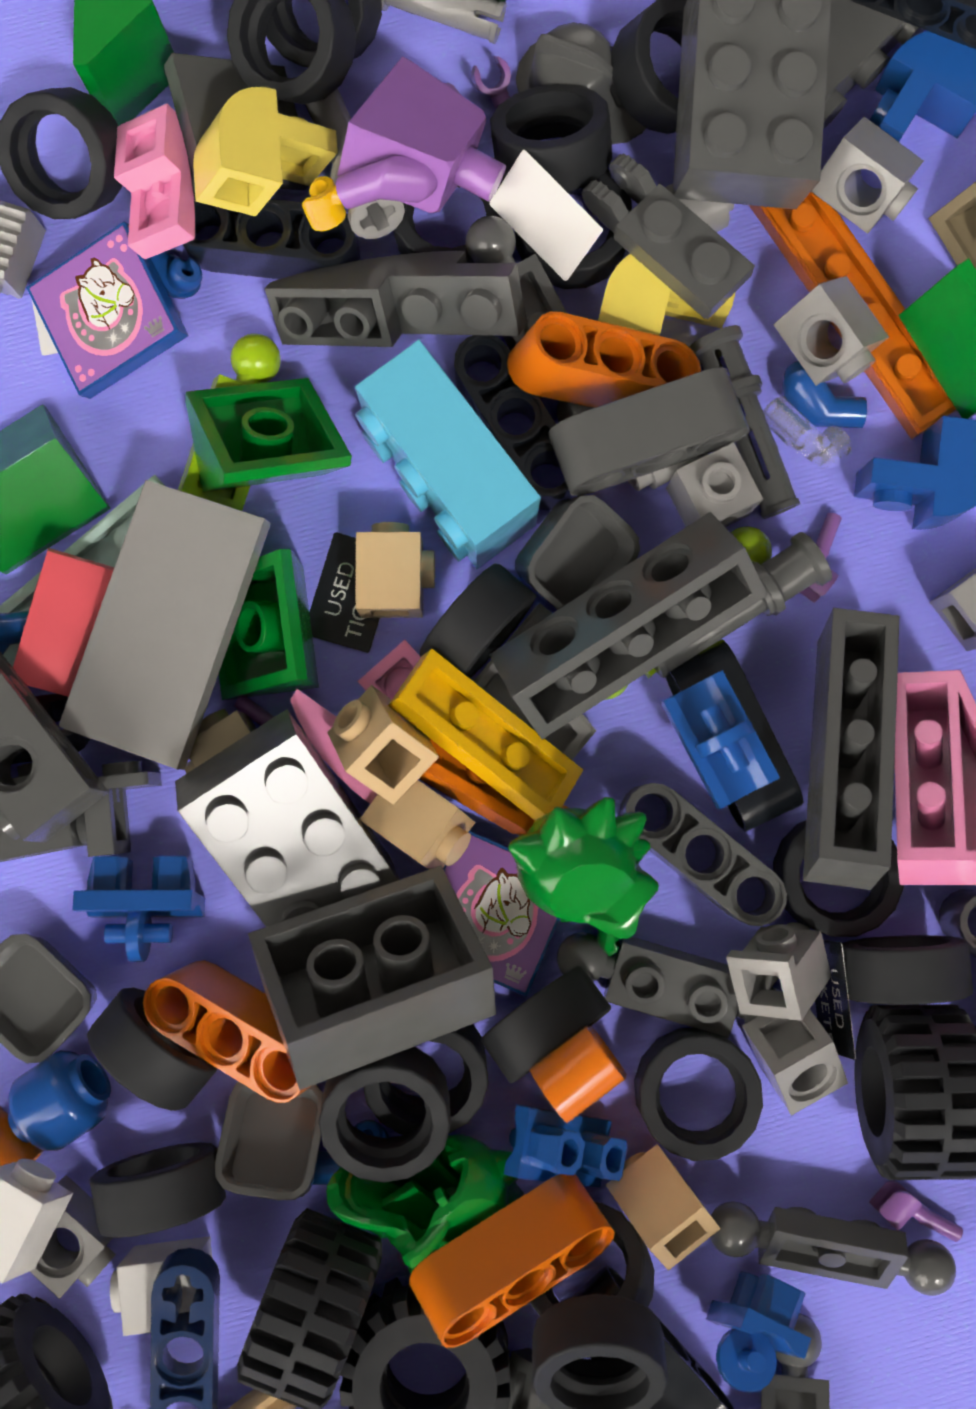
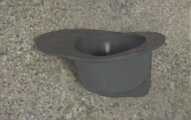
M575 22L559 25L547 34H541L537 42L529 47L520 60L516 75L518 93L537 86L568 84L579 85L596 91L608 102L612 145L627 143L641 135L646 127L630 116L619 100L612 79L611 51L613 47L600 31L590 25Z

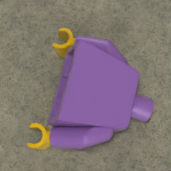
M402 56L349 121L336 185L333 179L328 176H320L311 183L309 188L311 197H307L302 203L311 228L315 231L330 230L337 227L345 219L346 211L344 207L352 209L379 199L400 201L428 213H437L441 211L457 186L490 202L501 183L506 164L477 150L487 120L484 111L463 97L454 85L441 82L417 64Z

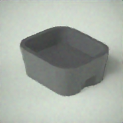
M582 495L563 499L555 504L522 548L515 560V570L521 579L531 585L535 591L559 610L636 560L640 552L639 537L630 525L595 495Z
M14 934L0 943V1043L13 1056L27 1064L42 1062L52 1055L84 1021L97 1000V992L93 984L48 941L30 934Z
M240 1082L235 1084L229 1096L215 1159V1178L224 1190L239 1195L273 1200H295L303 1197L310 1191L322 1138L319 1117L323 1093L316 1084L285 1103H276L268 1100Z

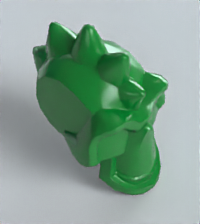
M611 797L600 799L586 810L582 808L563 809L555 807L551 812L535 820L526 834L518 836L508 845V850L517 864L518 880L526 896L544 912L561 919V922L572 921L596 927L598 930L597 941L603 952L608 956L618 952L620 948L619 939H628L636 933L641 912L646 903L659 889L658 882L639 866L641 860L651 849L650 842L639 838L645 826L646 814L638 811L624 813L616 817L615 800Z
M462 1134L448 1135L445 1148L428 1168L408 1179L378 1182L358 1178L340 1167L331 1176L326 1189L327 1204L330 1210L345 1223L361 1229H367L380 1238H388L390 1243L401 1253L410 1273L431 1253L522 1197L525 1193L516 1184L519 1178L504 1174L505 1163L512 1152L491 1149L482 1141Z

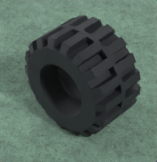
M954 1004L870 1006L863 1017L857 1036L854 1078L856 1104L862 1136L879 1174L887 1180L976 1179V1028L968 1013Z
M306 1208L294 1220L237 1364L238 1383L302 1409H322L329 1402L353 1344L383 1255L382 1241L379 1236L309 1208Z
M396 1277L385 1283L381 1298L375 1293L369 1297L340 1375L343 1376L339 1390L341 1406H349V1409H508L511 1382L510 1349H508V1334L503 1321L463 1345L446 1348L463 1364L466 1370L464 1376L456 1385L444 1392L421 1394L406 1388L397 1380L390 1368L389 1361L400 1350L413 1344L432 1343L444 1346L438 1339L410 1284L402 1286L400 1280Z
M18 1294L16 1297L11 1296L0 1304V1409H113L108 1384L96 1355L84 1336L57 1308H53L45 1300L37 1296L32 1298L28 1294Z

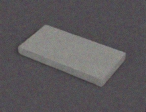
M145 480L58 727L174 769L185 770L271 523L265 518Z

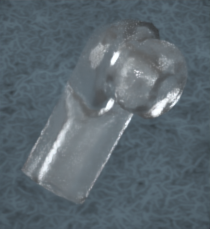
M783 396L771 401L763 411L769 428L789 448L820 469H831L839 466L841 463L840 459L849 455L852 450L851 438L845 430L838 426H831L821 433Z

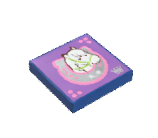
M125 221L26 287L78 395L89 399L189 336L151 258L143 259L128 246L129 224Z
M469 831L471 840L466 851L456 863L451 866L445 865L443 870L493 967L494 983L527 997L560 919L544 912L526 896L518 880L517 864L508 847Z

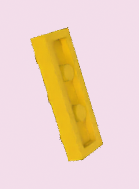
M430 649L421 656L388 704L389 707L533 820H537L551 812L555 807L562 808L583 772L580 766L545 738L541 739L535 730L433 649Z

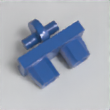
M723 670L660 702L717 809H722L745 795L780 778Z
M95 856L90 867L87 890H74L72 910L75 912H87L90 918H126V924L105 925L104 941L105 943H125L126 955L130 962L146 961L149 956L151 943L172 942V923H152L151 917H205V897L195 892L193 861L188 857H153L152 889L131 890L133 860L128 857Z
M516 1105L514 1118L517 1128L512 1129L509 1135V1143L514 1149L505 1163L504 1174L519 1179L547 1181L558 1174H576L584 1186L601 1188L602 1179L620 1181L623 1175L627 1141L610 1136L612 1121L578 1115L566 1123L554 1110Z
M740 1271L730 1303L712 1300L706 1320L716 1325L732 1328L719 1341L715 1357L718 1371L726 1383L734 1389L748 1393L760 1391L770 1384L775 1375L777 1365L775 1351L805 1359L812 1338L794 1330L806 1294L805 1292L770 1275L761 1274L758 1277L751 1273Z

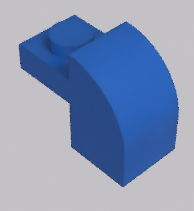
M929 31L912 37L895 52L874 91L883 95L869 120L898 142L915 115L958 139L976 113V49Z
M942 416L923 433L920 463L874 457L857 472L854 497L873 500V507L887 511L910 510L912 505H915L912 529L916 530L943 526L976 506V420Z

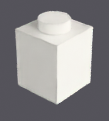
M20 1159L16 1162L0 1166V1283L2 1284L36 1268L73 1195V1192L54 1182L56 1174L50 1168L33 1160Z
M210 1236L133 1246L116 1267L117 1270L112 1273L110 1281L111 1307L114 1313L121 1312L123 1336L151 1333V1293L160 1266L166 1257L178 1249L189 1247L203 1250L212 1256ZM180 1275L176 1280V1283L182 1286V1306L179 1313L189 1312L196 1288L191 1286L190 1276Z

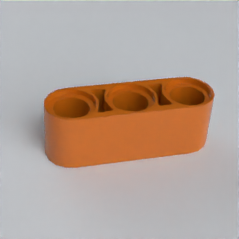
M554 311L541 315L510 351L507 359L509 375L513 382L523 391L540 397L592 408L701 372L700 362L694 351L685 343L676 339Z
M206 960L194 961L157 979L148 986L144 993V1012L150 1025L160 1034L266 1099L276 1103L289 1102L310 1088L307 1087L299 1090L270 1004L264 992Z
M585 1026L529 1069L545 1097L566 1123L570 1122L623 1082L627 1075L619 1061L592 1026Z
M558 1174L431 1253L414 1268L409 1277V1284L441 1344L446 1348H454L473 1340L592 1262L610 1245L615 1231L577 1175Z

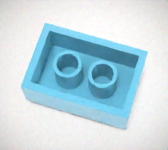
M417 340L355 386L362 408L355 413V416L364 429L361 432L364 439L381 462L385 463L391 457L396 462L394 467L402 478L399 484L420 512L428 507L431 508L436 515L434 520L440 528L436 532L458 562L467 556L475 568L478 569L536 526L541 497L420 340Z

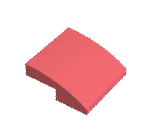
M49 548L47 550L13 664V669L27 686L69 697L114 567Z

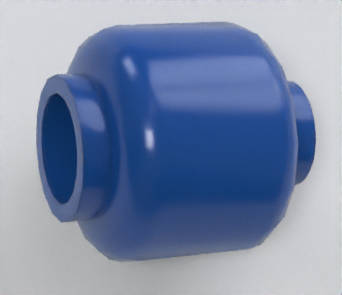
M63 1050L55 1052L19 1076L12 1083L8 1095V1122L11 1130L21 1141L31 1143L42 1150L58 1151L95 1128L105 1118L108 1098L111 1094L110 1081L106 1072L89 1055H79L72 1051Z

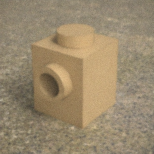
M399 522L375 523L371 525V532H356L355 609L361 618H423V588H435V551L423 550L421 533L409 532V525Z
M371 685L358 700L350 701L340 710L335 718L333 727L327 733L345 772L394 805L439 758V755L428 736L389 707L388 704L391 699Z
M419 780L394 805L377 794L359 819L427 869L440 865L444 868L445 865L451 866L456 863L470 843L471 834L469 831L475 824L458 807Z
M658 1144L647 1152H640L628 1158L624 1163L623 1175L620 1181L610 1180L605 1184L648 1249L668 1271L721 1229Z

